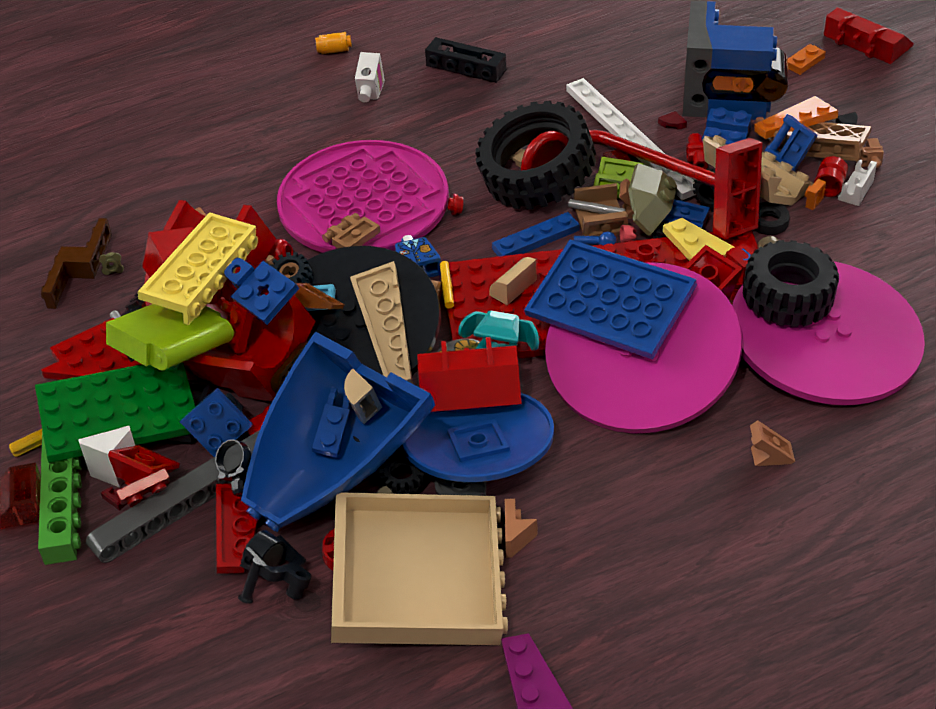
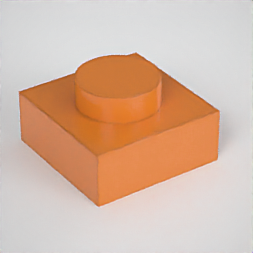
M817 179L812 186H808L805 192V198H807L806 208L814 210L824 199L826 181Z

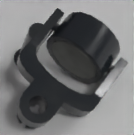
M267 530L260 531L251 538L243 551L240 566L249 570L242 594L238 595V599L244 603H252L254 601L252 595L259 575L271 582L284 580L289 584L286 590L287 596L292 599L302 598L303 592L308 588L312 577L311 573L304 569L305 557L299 554L281 535L276 537ZM282 559L290 562L286 565L278 566Z

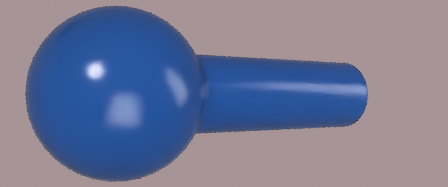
M609 231L603 232L600 236H574V241L587 245L604 246L609 243L615 244L617 241L616 236Z

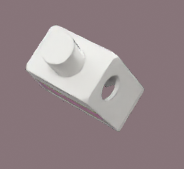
M361 52L355 75L358 99L362 102H368L370 99L376 100L379 98L385 79L380 53Z

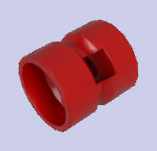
M828 156L822 160L814 183L817 179L826 181L824 196L834 197L841 192L848 173L847 163L842 158L836 156Z

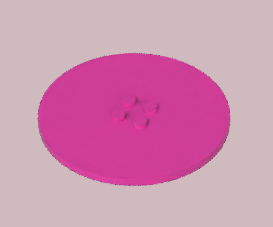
M359 140L327 147L308 156L294 166L279 187L277 209L280 221L286 231L295 240L313 250L324 253L338 249L333 246L332 240L326 243L322 235L332 225L336 226L341 223L345 216L357 213L360 219L365 216L380 225V233L362 246H375L395 251V244L401 242L404 236L411 235L414 239L421 238L435 228L447 209L449 189L447 178L441 167L420 150L391 141Z
M834 261L838 268L839 282L833 307L823 319L816 323L812 322L811 325L804 327L803 325L798 327H790V325L779 326L775 322L771 321L769 323L765 321L762 316L758 317L753 312V308L750 309L745 302L742 284L732 304L740 324L742 338L741 356L755 372L783 391L818 403L832 405L865 404L881 400L896 393L913 378L919 368L924 354L925 342L922 325L918 316L898 291L880 278L864 270ZM784 282L787 284L798 285L792 282Z
M647 263L697 280V287L653 360L551 324L546 338V364L552 384L564 403L583 419L602 428L624 433H651L668 430L695 419L712 407L723 396L736 375L742 353V338L738 317L732 304L717 286L700 274L676 265Z

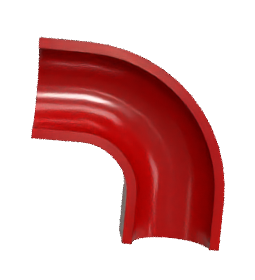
M179 200L163 231L194 227L195 229L205 216L196 211L187 201ZM243 205L236 220L256 226L258 244L254 250H251L245 260L256 269L262 261H266L276 238L251 205ZM237 267L235 273H238L241 268ZM146 273V276H145V283H146V282L149 280V278H150L147 273ZM229 279L224 283L221 297L231 302V296L237 289ZM264 289L260 296L263 294L267 295L269 291ZM294 294L268 325L257 317H253L245 353H235L225 343L183 363L197 377L214 385L230 388L239 397L273 401L276 393L271 388L272 376L300 343L307 341L316 321ZM145 301L146 306H149V305L152 304V303H149V302H146V301ZM218 303L205 305L221 313V317L224 319L230 317L229 312L219 309Z

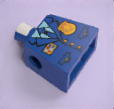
M406 235L401 239V242L395 244L396 252L418 264L429 278L441 275L440 255L427 238L414 239L413 236Z

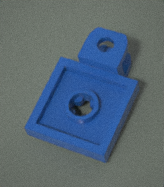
M235 258L224 270L225 276L237 289L231 298L266 325L270 323L300 289L296 283L265 261H262L254 269L245 260ZM236 267L241 268L238 273H233ZM264 289L269 291L267 295L263 294L260 296Z

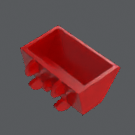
M838 7L826 16L824 36L835 40V43L838 45L844 44L861 51L868 58L874 57L892 64L914 45L905 35Z
M486 337V348L469 350L468 347L459 351H447L446 341H441L442 352L417 354L419 387L429 392L435 401V406L431 412L522 404L516 346L492 348L491 337Z

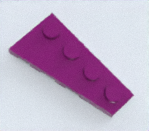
M529 633L501 639L517 709H573Z

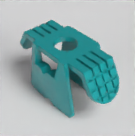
M474 311L461 321L458 328V334L463 338H467L472 334L477 337H483L475 349L486 348V337L510 342L509 345L491 342L492 348L517 346L518 341L527 342L531 350H537L539 347V336L533 322L519 319V316L497 311H488L487 313Z

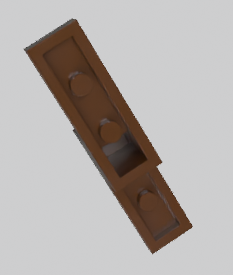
M107 218L98 219L96 226L92 229V236L90 241L86 243V247L61 246L58 255L54 257V264L48 272L45 286L41 288V297L45 300L47 309L57 308L68 278L95 279L101 264L99 257L105 253L112 236Z

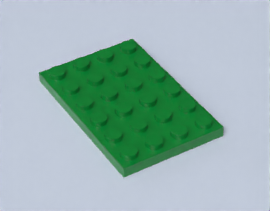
M183 362L166 370H159L151 365L145 366L141 364L35 385L48 463L83 456L78 439L130 426L135 445L191 434L180 423L181 419L195 407Z

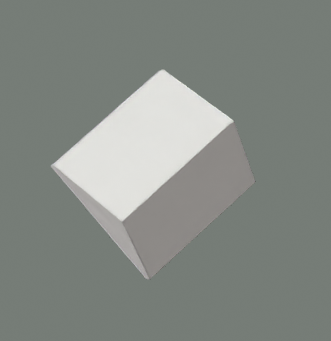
M130 426L78 439L90 476L121 487L125 480L116 477L108 453L110 450L135 446Z

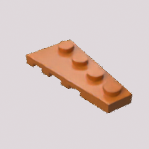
M814 96L755 123L754 132L768 139L774 137L776 130H780L786 114L795 117L801 124L808 127L838 118V110Z

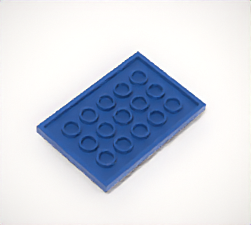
M570 239L525 307L524 312L526 316L653 360L697 287V280Z

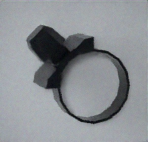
M232 439L223 442L218 448L215 463L220 472L218 478L231 482L233 495L242 496L251 452L245 443ZM239 443L243 451L241 464L236 469V472L228 474L224 468V456L230 446Z

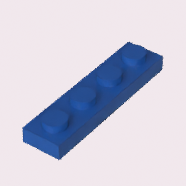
M566 212L492 242V250L497 256L524 254L580 231V224L569 212Z

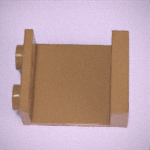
M617 183L574 189V200L620 208L617 201ZM575 209L583 236H600L603 232L607 231L612 232L614 235H619L621 225H628V214L626 211L600 214Z

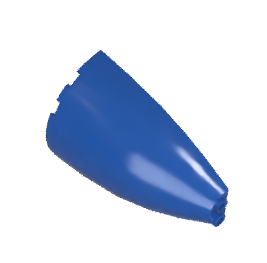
M315 332L293 364L273 399L257 436L241 501L249 507L246 512L258 521L261 517L266 520L265 524L275 532H278L280 528L308 516L335 501L337 494L348 493L372 475L414 433L435 406L432 395L390 372L388 377L383 376L361 364L353 351ZM354 369L373 387L382 408L363 424L350 404V414L337 458L312 452L313 443L324 406L328 402L331 388H338V395L334 406L342 408L345 395V379L348 373ZM353 436L358 438L360 442H356Z

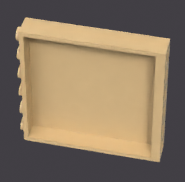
M383 493L337 494L335 505L331 643L501 645L502 634H507L508 619L507 617H502V611L506 610V594H501V588H504L505 572L500 571L499 567L503 566V549H498V544L502 543V528H497V523H500L501 508L496 507L495 496Z

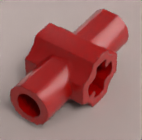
M693 133L688 137L689 143L686 144L687 162H693L694 165L707 169L708 163L705 162L702 136L699 133Z

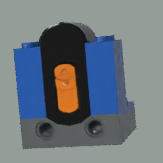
M691 0L682 116L708 118L711 108L723 107L727 111H746L748 114H752V120H756L757 117L765 119L766 112H770L771 102L782 98L788 88V58L784 51L776 47L777 36H773V27L718 25L719 9H715L716 1Z

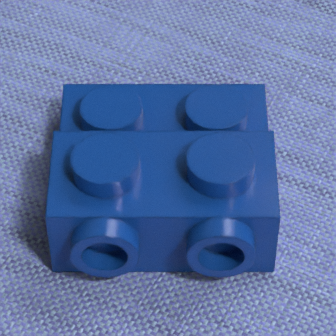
M723 107L711 108L702 140L704 136L714 137L718 135L726 139L725 144L728 145L747 139L751 129L752 114H748L743 110L738 112L727 111Z

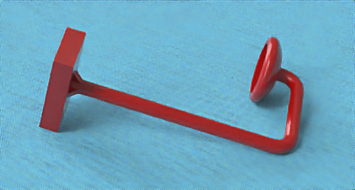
M589 130L594 143L610 146L715 187L714 235L728 239L758 228L763 142L747 138L716 148L714 173L601 130ZM547 131L539 134L527 146L521 161V170L533 169L554 159L563 151L569 141L568 138L556 131Z

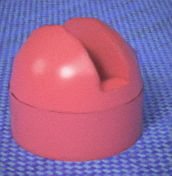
M621 225L620 241H634L637 235L633 233H636L637 230L631 225Z

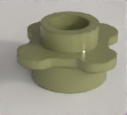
M111 252L99 257V261L103 266V274L109 275L113 272L122 273L124 271L119 253Z

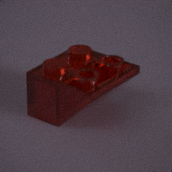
M36 462L9 467L0 477V529L39 522L41 475Z

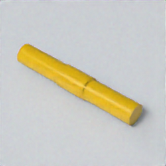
M442 261L440 263L444 303L446 308L454 307L449 263Z

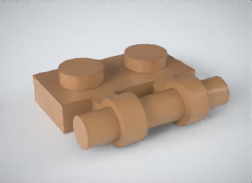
M354 213L351 216H345L338 225H332L328 228L327 232L322 235V238L326 243L332 240L333 246L336 248L362 246L380 233V225L365 216L360 219V216Z

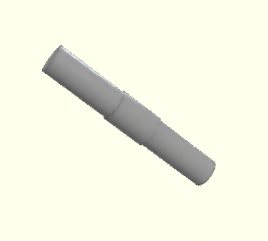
M570 199L568 204L569 208L600 214L626 211L624 208Z

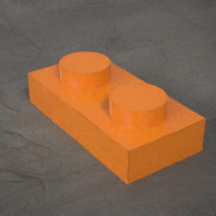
M809 44L786 59L785 68L801 75L823 60L826 51Z

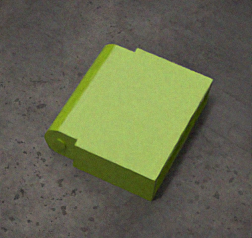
M151 304L106 322L107 345L145 366L151 365L159 370H166L230 342L234 337L231 324L221 317V313L207 306L201 310L200 315L190 325L184 324L183 313L156 304Z

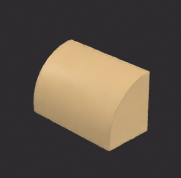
M531 257L522 258L490 286L489 295L506 305L510 304L537 280L536 259Z
M352 369L345 379V394L358 419L365 424L382 406L373 387Z

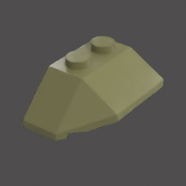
M638 163L634 167L628 192L630 204L634 212L632 215L633 222L649 236L672 210L677 185L674 179L667 176L663 171Z

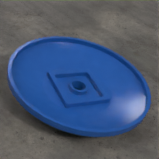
M521 392L522 404L431 412L414 433L402 444L406 457L412 464L432 476L458 482L491 481L517 474L538 462L551 447L554 438V423L551 414L543 404Z

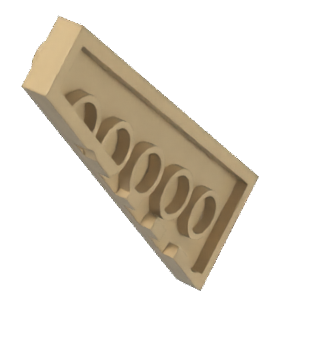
M393 261L351 276L350 279L383 375L388 377L390 372L413 384L398 275Z

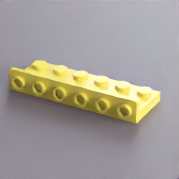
M209 212L139 289L138 299L183 313L184 324L190 325L200 315L205 305L211 302L215 293L223 288L224 283L228 279L224 274V270L235 258L246 260L251 250L256 248L258 244L256 226Z

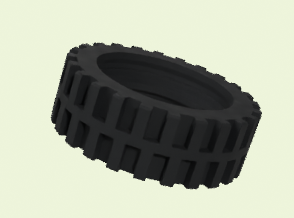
M536 101L531 102L530 106H517V110L505 112L504 117L500 120L496 118L492 122L493 126L491 128L487 127L484 130L485 137H480L477 142L479 148L475 150L476 163L489 193L492 194L496 201L500 200L502 205L508 206L512 204L515 209H520L521 206H526L527 209H534L536 205L546 207L549 202L556 201L558 203L562 201L561 197L566 194L570 196L575 193L574 188L577 186L582 187L585 183V176L590 177L592 173L591 166H595L596 150L585 119H583L579 111H575L573 106L568 105L565 107L564 103L559 101L556 104H552L551 101H544L543 104H538ZM547 131H556L564 134L569 140L558 156L542 166L528 170L504 168L513 154L529 145L539 134Z

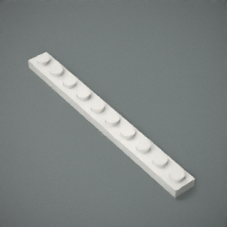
M584 78L566 85V91L611 134L664 153ZM636 157L644 165L661 170L667 176L672 177L677 185L675 195L681 200L696 195L693 193L695 188H693L694 180L692 178Z

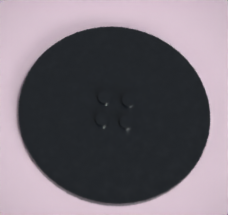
M350 246L316 255L308 259L313 272V281H310L311 285H334L336 289L335 299L345 305L343 309L308 311L316 322L307 341L317 332L353 351L361 364L383 375L350 277L394 261L398 275L411 374L413 376L418 371L417 354L431 353L440 330L441 309L435 287L429 276L418 264L408 257L386 248Z

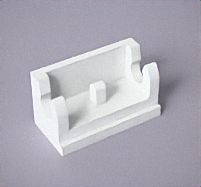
M859 160L855 166V171L843 185L838 200L859 206L874 181L877 162L871 161L868 170H865L861 167L862 160Z

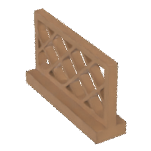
M827 122L808 126L807 128L818 136L805 156L820 158L836 156L843 160L859 161L861 150L871 133V126ZM776 130V132L774 133V138L779 130ZM788 131L777 149L779 152H781L793 131Z

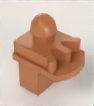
M878 138L867 139L866 147L862 148L860 158L862 160V168L869 166L871 161L877 162L876 168L882 165L884 151L883 147L880 146Z

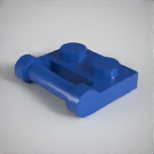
M786 114L783 119V125L772 143L767 145L764 152L767 151L774 154L778 162H786L793 166V171H796L818 135L801 124L795 117ZM790 128H794V131L792 132L791 136L787 140L781 152H779L777 149L779 148L783 139L787 135Z

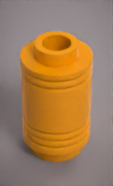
M346 32L319 35V37L315 38L317 52L322 55L349 51V47H352L351 36L347 35Z

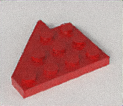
M111 318L50 347L52 355L57 362L41 369L44 378L63 380L141 365V363L136 360L130 362L127 355L106 344V322L114 319Z

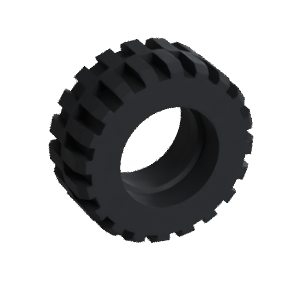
M779 240L774 244L770 242L754 251L748 259L743 283V297L749 308H753V312L758 317L762 316L769 323L772 321L779 326L790 325V327L808 326L812 322L820 321L831 311L839 282L838 268L827 253L823 254L821 249L818 247L813 248L808 243L804 242L801 244L795 240H790V242ZM784 282H792L798 285L787 284Z

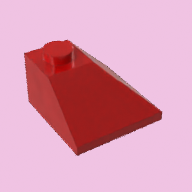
M707 245L683 267L711 281L723 292L728 300L743 271L742 267Z
M139 445L110 450L108 453L116 477L125 480L127 485L164 468L168 474L178 469L180 463Z

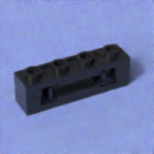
M437 37L425 49L426 66L495 83L499 81L507 70L505 53ZM442 45L449 46L445 51L442 50Z

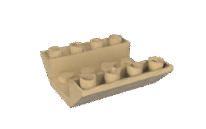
M718 135L714 137L704 136L705 162L715 167L716 148L727 145L725 144L726 139ZM767 151L765 153L762 152L760 197L769 203L792 206L805 195L808 186H812L814 183L808 180V175L800 171L797 173L793 171L792 165L783 161L781 163L778 162L774 154Z

